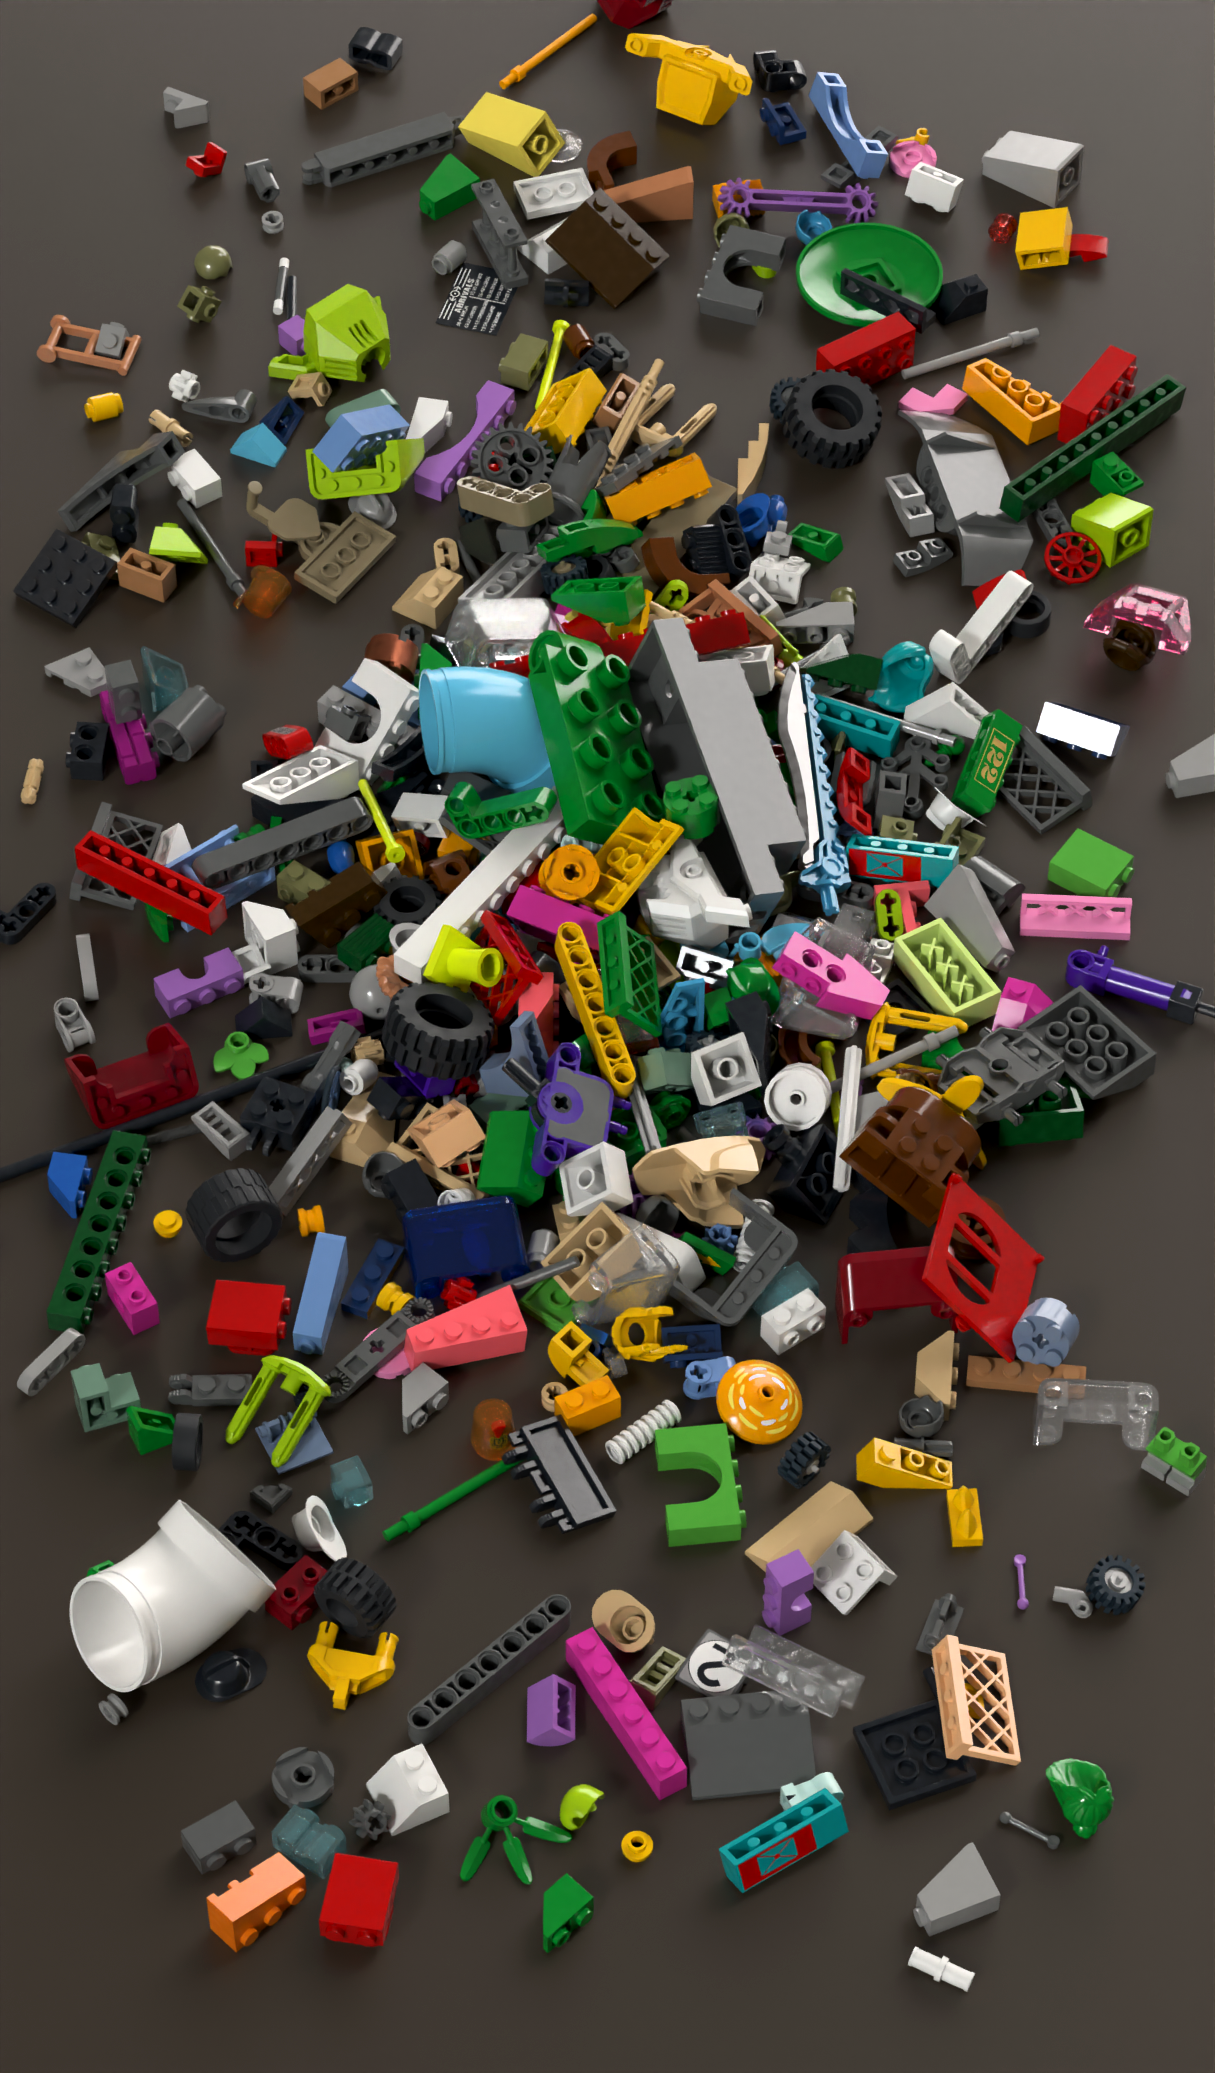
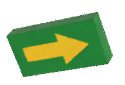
M689 1232L683 1233L678 1238L694 1249L701 1265L722 1276L735 1263V1256Z

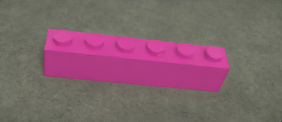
M591 1627L567 1639L566 1661L658 1799L662 1800L687 1787L686 1765L594 1628Z

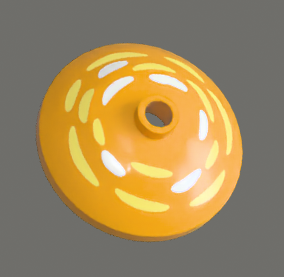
M763 1360L742 1361L732 1366L723 1375L718 1384L716 1393L718 1412L727 1427L745 1441L762 1445L777 1443L787 1438L799 1424L803 1409L800 1391L791 1376L773 1363ZM762 1391H766L770 1397L764 1396Z

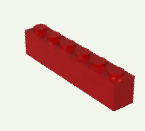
M92 830L74 847L77 868L211 936L227 919L225 896Z

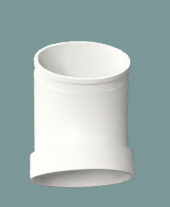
M178 1500L159 1520L158 1525L160 1529L144 1545L117 1564L82 1579L77 1583L72 1592L70 1623L77 1648L91 1672L103 1684L119 1692L132 1691L189 1662L221 1638L249 1610L256 1612L276 1590L274 1584L248 1557L205 1518L181 1500Z

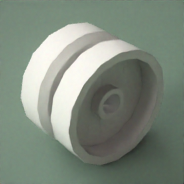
M798 1062L787 1065L771 1079L765 1090L764 1103L767 1114L777 1125L784 1124L788 1130L800 1131L810 1128L821 1119L831 1103L832 1090L830 1082L822 1070L812 1064ZM794 1094H799L802 1100H799V1096H794Z

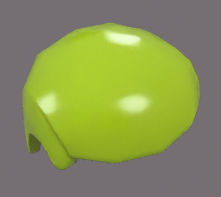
M587 1784L572 1787L561 1801L560 1821L563 1826L571 1831L579 1829L586 1821L589 1813L597 1809L595 1802L598 1798L603 1799L605 1797L604 1793Z

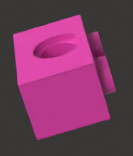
M131 1262L105 1273L107 1294L133 1335L160 1323L158 1304Z

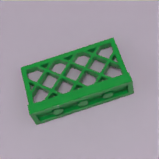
M617 911L597 923L604 1012L611 1018L620 1014L649 1034L658 1037L662 1035L654 944L626 925V915Z

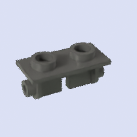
M946 1593L940 1600L935 1599L916 1650L932 1655V1649L946 1635H955L964 1608L957 1606L956 1597L953 1594Z

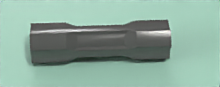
M343 1021L339 1022L332 1033L328 1046L314 1069L306 1075L299 1088L316 1093V1105L323 1096L325 1083L331 1068L340 1064L343 1057L352 1050L361 1035L356 1028Z

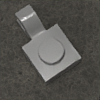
M778 520L776 531H767L763 552L784 556L789 555L793 536L786 534L787 521Z

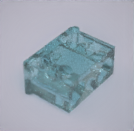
M742 1102L715 1107L693 1115L697 1133L701 1134L702 1139L722 1136H749L746 1126L747 1118ZM705 1117H708V1118H709L708 1120H705V1121L702 1120V1119L705 1118Z

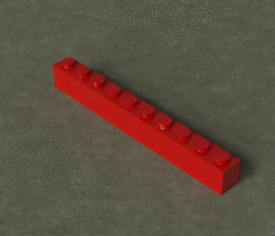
M736 609L720 612L721 617L711 619L710 615H704L694 618L695 623L686 624L685 626L691 634L694 650L698 652V655H706L750 644L744 612L736 613ZM648 628L643 629L644 634L634 636L633 632L617 635L618 640L608 642L606 637L593 640L592 642L600 646L604 658L610 654L616 655L628 667ZM529 655L514 658L515 663L505 665L504 660L489 664V668L504 670L528 678L530 673Z

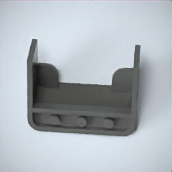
M735 1188L730 1191L729 1205L751 1220L744 1231V1241L755 1254L722 1296L709 1288H701L693 1293L666 1272L662 1276V1289L697 1316L728 1327L737 1325L794 1255L798 1244L797 1237L793 1231Z

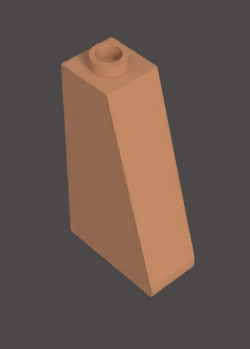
M691 166L604 190L636 223L693 219L694 181Z

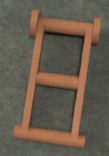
M55 315L50 322L53 328L46 345L39 346L37 356L40 360L47 363L54 362L57 357L116 370L120 375L125 376L142 339L138 335H133L132 338L126 336L124 347L128 348L122 361L97 356L94 353L100 334L99 330L72 325L65 316ZM61 334L90 339L84 353L56 347Z

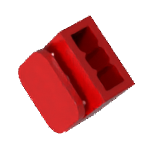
M216 1280L206 1325L208 1344L227 1346L230 1351L238 1354L267 1356L278 1350L280 1339H285L287 1323L284 1322L285 1315H290L292 1299L287 1298L286 1286Z
M335 1853L319 1918L320 1936H325L332 1941L363 1946H384L390 1928L393 1902L399 1881L398 1863Z

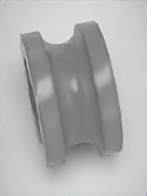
M269 211L263 214L262 224L264 231L275 234L283 230L284 222L280 212Z
M111 1693L107 1696L108 1701H101L98 1705L106 1719L112 1724L117 1725L120 1722V1717L125 1718L129 1715V1711L122 1700Z

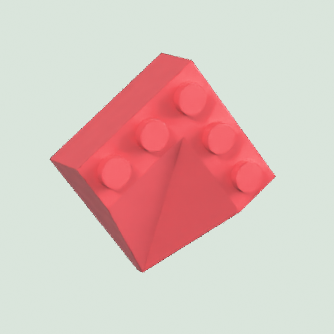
M541 972L544 977L540 983L536 985L530 982L520 995L518 1017L524 1011L534 1012L548 1057L550 1058L559 1046V1041H554V1036H559L560 1020L554 1019L559 1018V984H554V972Z

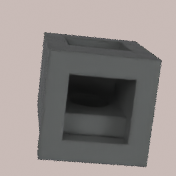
M331 705L326 712V720L323 726L348 741H361L371 716L357 714L358 711L348 705H343V707Z

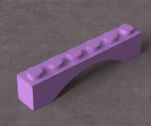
M490 380L485 383L476 395L477 418L471 431L451 449L427 457L414 473L415 492L442 502L446 495L453 491L456 482L465 476L471 460L475 459L471 454L472 450H477L475 442H482L481 434L485 433L490 436V427L498 431L499 423L503 425L507 417L514 413L517 403L513 389Z

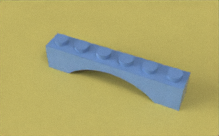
M817 72L809 98L856 175L863 179L879 178L888 156L887 151L880 141L867 140L856 129L849 111L847 87L839 74Z

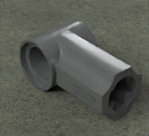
M265 158L244 164L246 179L249 185L253 184L260 200H264L266 203L275 201V198L280 195V189L273 177L270 160Z

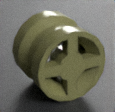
M840 587L831 593V602H853L854 616L857 614L856 592L852 588Z

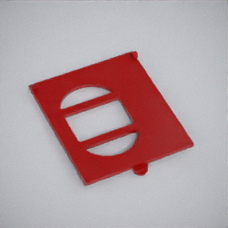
M954 1172L948 1180L922 1281L958 1314L955 1318V1323L961 1332H966L972 1327L1008 1363L1014 1361L1016 1354L1012 1338L1013 1329L1027 1308L1037 1265L1043 1262L1044 1257L1040 1253L1038 1254L962 1180L963 1178L959 1174ZM959 1214L968 1215L983 1226L993 1242L996 1253L959 1218ZM954 1227L995 1266L996 1269L990 1291L949 1253L948 1247ZM948 1266L958 1276H960L985 1301L986 1304H976L967 1299L955 1285L949 1273Z

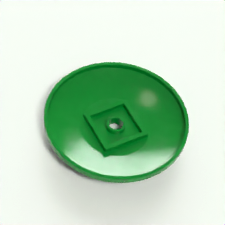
M881 223L847 224L820 234L803 249L796 266L798 289L812 308L834 321L859 327H866L886 316L840 294L841 271L845 268L927 309L937 299L943 282L942 264L936 252L927 242L905 229Z

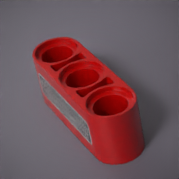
M287 724L262 735L267 752L274 757L291 759L314 748L312 738L305 727Z

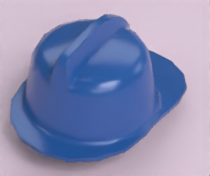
M756 493L745 498L736 508L746 542L751 547H756L759 540L767 534L770 527L767 517L770 498L764 493Z

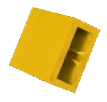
M1068 207L1020 213L1015 249L1020 270L1068 264L1073 227Z

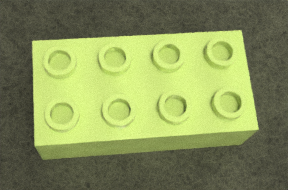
M942 918L894 939L893 961L936 1015L959 1018L967 1023L969 1027L996 1014L1001 990Z

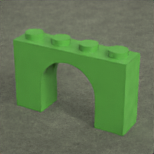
M726 1423L655 1430V1452L658 1471L688 1468L700 1469L711 1474L720 1485L718 1491L704 1501L666 1505L665 1524L669 1547L741 1540V1528H746L745 1510H739L738 1503L743 1501L741 1484H735V1478L739 1477L737 1459L732 1460L731 1453L735 1452L733 1434L728 1435Z

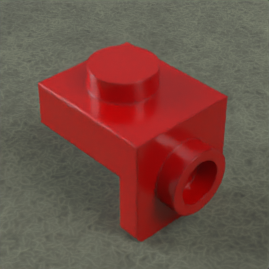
M208 142L204 155L188 157L185 166L193 170L194 174L199 177L221 174L227 152L213 142Z

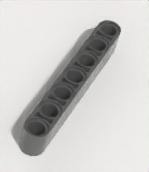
M351 797L205 853L193 861L192 870L203 886L214 890L364 832L371 827L373 817L359 797Z
M560 1594L551 1595L416 1704L407 1715L408 1736L410 1740L417 1745H427L564 1634L571 1625V1603L569 1599ZM539 1631L540 1633L533 1634L530 1632ZM515 1649V1650H518V1651H516V1652H509L508 1650ZM486 1668H495L491 1671L485 1670ZM465 1686L473 1687L471 1689H463ZM449 1705L448 1708H441L439 1706ZM421 1723L427 1724V1725L424 1726V1727H418V1726H416V1725L421 1724Z

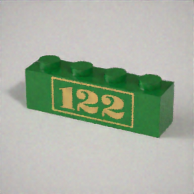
M996 709L983 717L951 798L953 804L974 818L984 813H989L994 808L996 794L1004 783V773L1012 763L1011 755L1021 739L1019 734L1023 725L1000 709Z

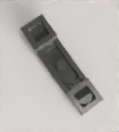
M878 126L865 139L880 141L887 153H889L897 141L898 135ZM848 160L841 165L835 162L821 174L822 180L839 189H844L848 185L852 186L863 179L856 175Z

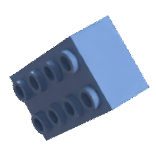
M390 404L341 414L312 452L332 473L347 471L351 468H360L365 465L370 466L376 463L375 455L382 454L386 450V441L404 439L406 436L405 431L410 425Z

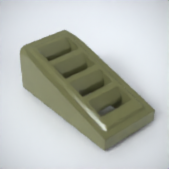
M664 1646L630 1680L631 1685L645 1706L650 1710L656 1708L675 1683V1676L686 1660L685 1657ZM661 1661H664L665 1663L673 1666V1668H670L662 1664Z

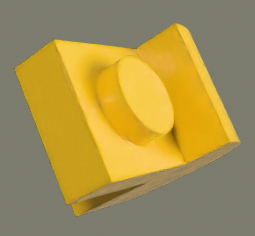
M570 1321L551 1339L548 1346V1355L556 1370L564 1378L569 1375L576 1383L582 1386L608 1375L610 1370L589 1351L593 1340Z

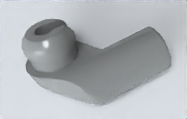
M1055 1586L1053 1601L1067 1603L1075 1615L1080 1618H1087L1092 1614L1093 1605L1083 1591Z

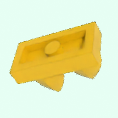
M963 1485L959 1489L947 1490L946 1499L952 1547L982 1546L983 1533L977 1488L968 1489Z

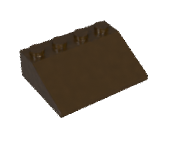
M601 188L586 199L545 241L584 280L589 281V285L614 310L655 276L669 258V255Z

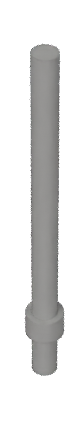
M1033 328L1023 332L1015 331L1009 333L1007 337L901 371L902 377L908 379L1009 346L1012 348L1020 346L1025 341L1039 337V331L1037 328Z
M954 1025L936 1034L934 1032L923 1036V1040L862 1067L860 1081L926 1050L931 1052L940 1048V1044L959 1036L956 1026ZM843 1077L830 1082L832 1094L842 1090Z

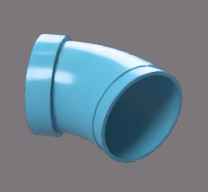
M441 667L435 670L423 669L421 671L419 680L420 725L426 760L433 775L443 772L488 775L495 785L512 793L538 787L552 789L555 786L529 678L504 670L486 667Z

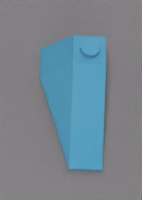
M704 978L675 984L661 1013L662 1035L658 1037L650 1036L648 1050L664 1047L665 1051L679 1048L684 1053L687 1035L692 1034L693 1031L700 1033V1030H704Z

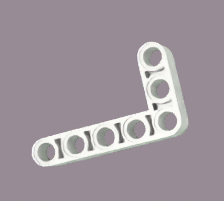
M1011 570L1004 575L956 638L944 630H939L929 645L936 670L955 683L961 684L1029 598L1034 584Z

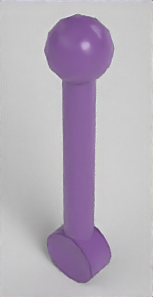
M1018 1554L1014 1557V1565L1018 1570L1020 1598L1017 1601V1606L1024 1610L1029 1606V1602L1025 1597L1023 1569L1026 1564V1557Z

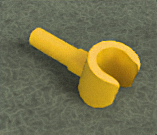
M919 128L916 136L897 140L895 144L914 140L919 141L920 145L925 146V144H928L930 136L927 135L928 130L926 128Z

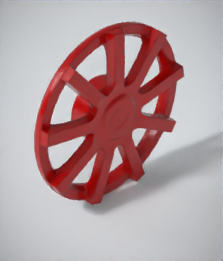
M1065 532L1055 536L1047 544L1044 561L1052 577L1054 576L1071 585V583L1089 582L1100 570L1102 555L1098 545L1090 537L1078 532ZM1070 536L1082 538L1078 546H1072ZM1065 537L1067 548L1063 549L1056 541ZM1088 541L1095 549L1084 553L1082 547ZM1053 547L1062 556L1049 555L1050 548ZM1097 554V563L1084 560L1086 557ZM1050 561H1062L1063 563L1054 569ZM1081 565L1093 568L1094 570L1087 575ZM1065 567L1069 568L1068 577L1063 576L1058 572L1063 570ZM1074 568L1078 570L1082 576L1081 578H1072Z

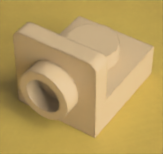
M322 372L297 375L288 393L292 399L313 397L318 407L325 405L332 393V389Z

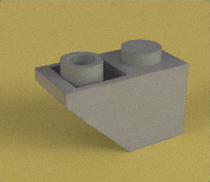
M424 1362L402 1380L403 1432L407 1435L415 1428H420L433 1412L441 1410L449 1400L448 1381Z

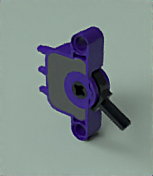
M569 1042L559 1045L550 1056L546 1066L545 1079L541 1083L514 1058H510L502 1067V1070L529 1095L525 1102L530 1105L529 1117L533 1125L538 1129L535 1134L531 1166L541 1176H550L554 1173L565 1157L571 1158L603 1141L607 1142L609 1132L625 1135L628 1131L627 1126L611 1120L612 1107L630 1110L632 1103L624 1098L614 1096V1091L606 1080L579 1071L581 1052L576 1045Z

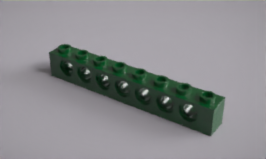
M113 1130L46 1312L49 1329L65 1332L69 1328H74L83 1334L86 1325L92 1323L94 1316L93 1305L95 1301L99 1302L101 1298V1283L103 1278H105V1273L110 1271L111 1255H116L119 1233L125 1231L127 1211L133 1209L135 1189L142 1184V1169L144 1165H148L150 1162L151 1149L147 1147L146 1136Z

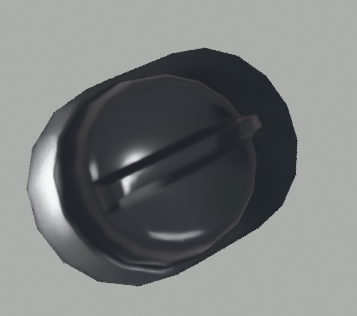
M238 1648L230 1651H217L207 1657L204 1664L199 1668L196 1673L195 1685L198 1693L203 1698L211 1702H222L261 1684L266 1677L267 1665L265 1659L258 1652L251 1649Z

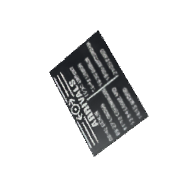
M463 262L436 323L497 336L518 287L505 290L494 268Z

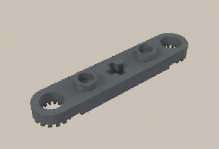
M422 1297L410 1300L400 1311L398 1310L341 1360L328 1375H324L325 1377L322 1380L328 1386L332 1383H341L343 1385L342 1390H339L340 1392L336 1391L335 1393L333 1391L330 1397L327 1396L324 1399L331 1403L345 1400L402 1350L405 1345L406 1329L435 1317L431 1301H428L426 1298L422 1299ZM419 1308L428 1311L421 1318H416V1316L412 1315L413 1311ZM374 1346L376 1348H380L382 1346L383 1352L380 1353L376 1351L373 1353L372 1348Z

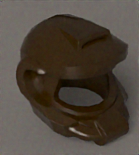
M1127 616L1120 618L1116 627H1113L1111 638L1103 639L1104 652L1109 660L1128 671H1136L1140 667L1150 664L1157 650L1155 634L1149 627L1150 624L1135 617Z

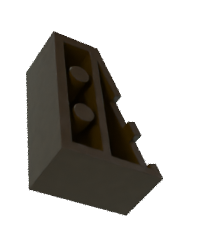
M359 861L329 879L331 882L329 885L317 892L315 889L307 893L309 897L294 905L291 902L285 906L301 929L329 949L388 893L376 875Z

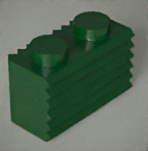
M375 913L337 944L338 959L358 973L369 965L377 964L379 957H387L388 954L393 955L389 933L394 925Z

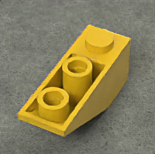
M875 1437L856 1455L857 1480L881 1488L951 1489L953 1487L952 1462Z

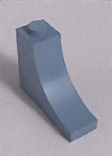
M524 1011L510 1026L512 1036L511 1051L493 1054L479 1069L487 1093L529 1096L502 1070L503 1065L510 1058H514L540 1083L545 1079L549 1057L535 1014L532 1011Z

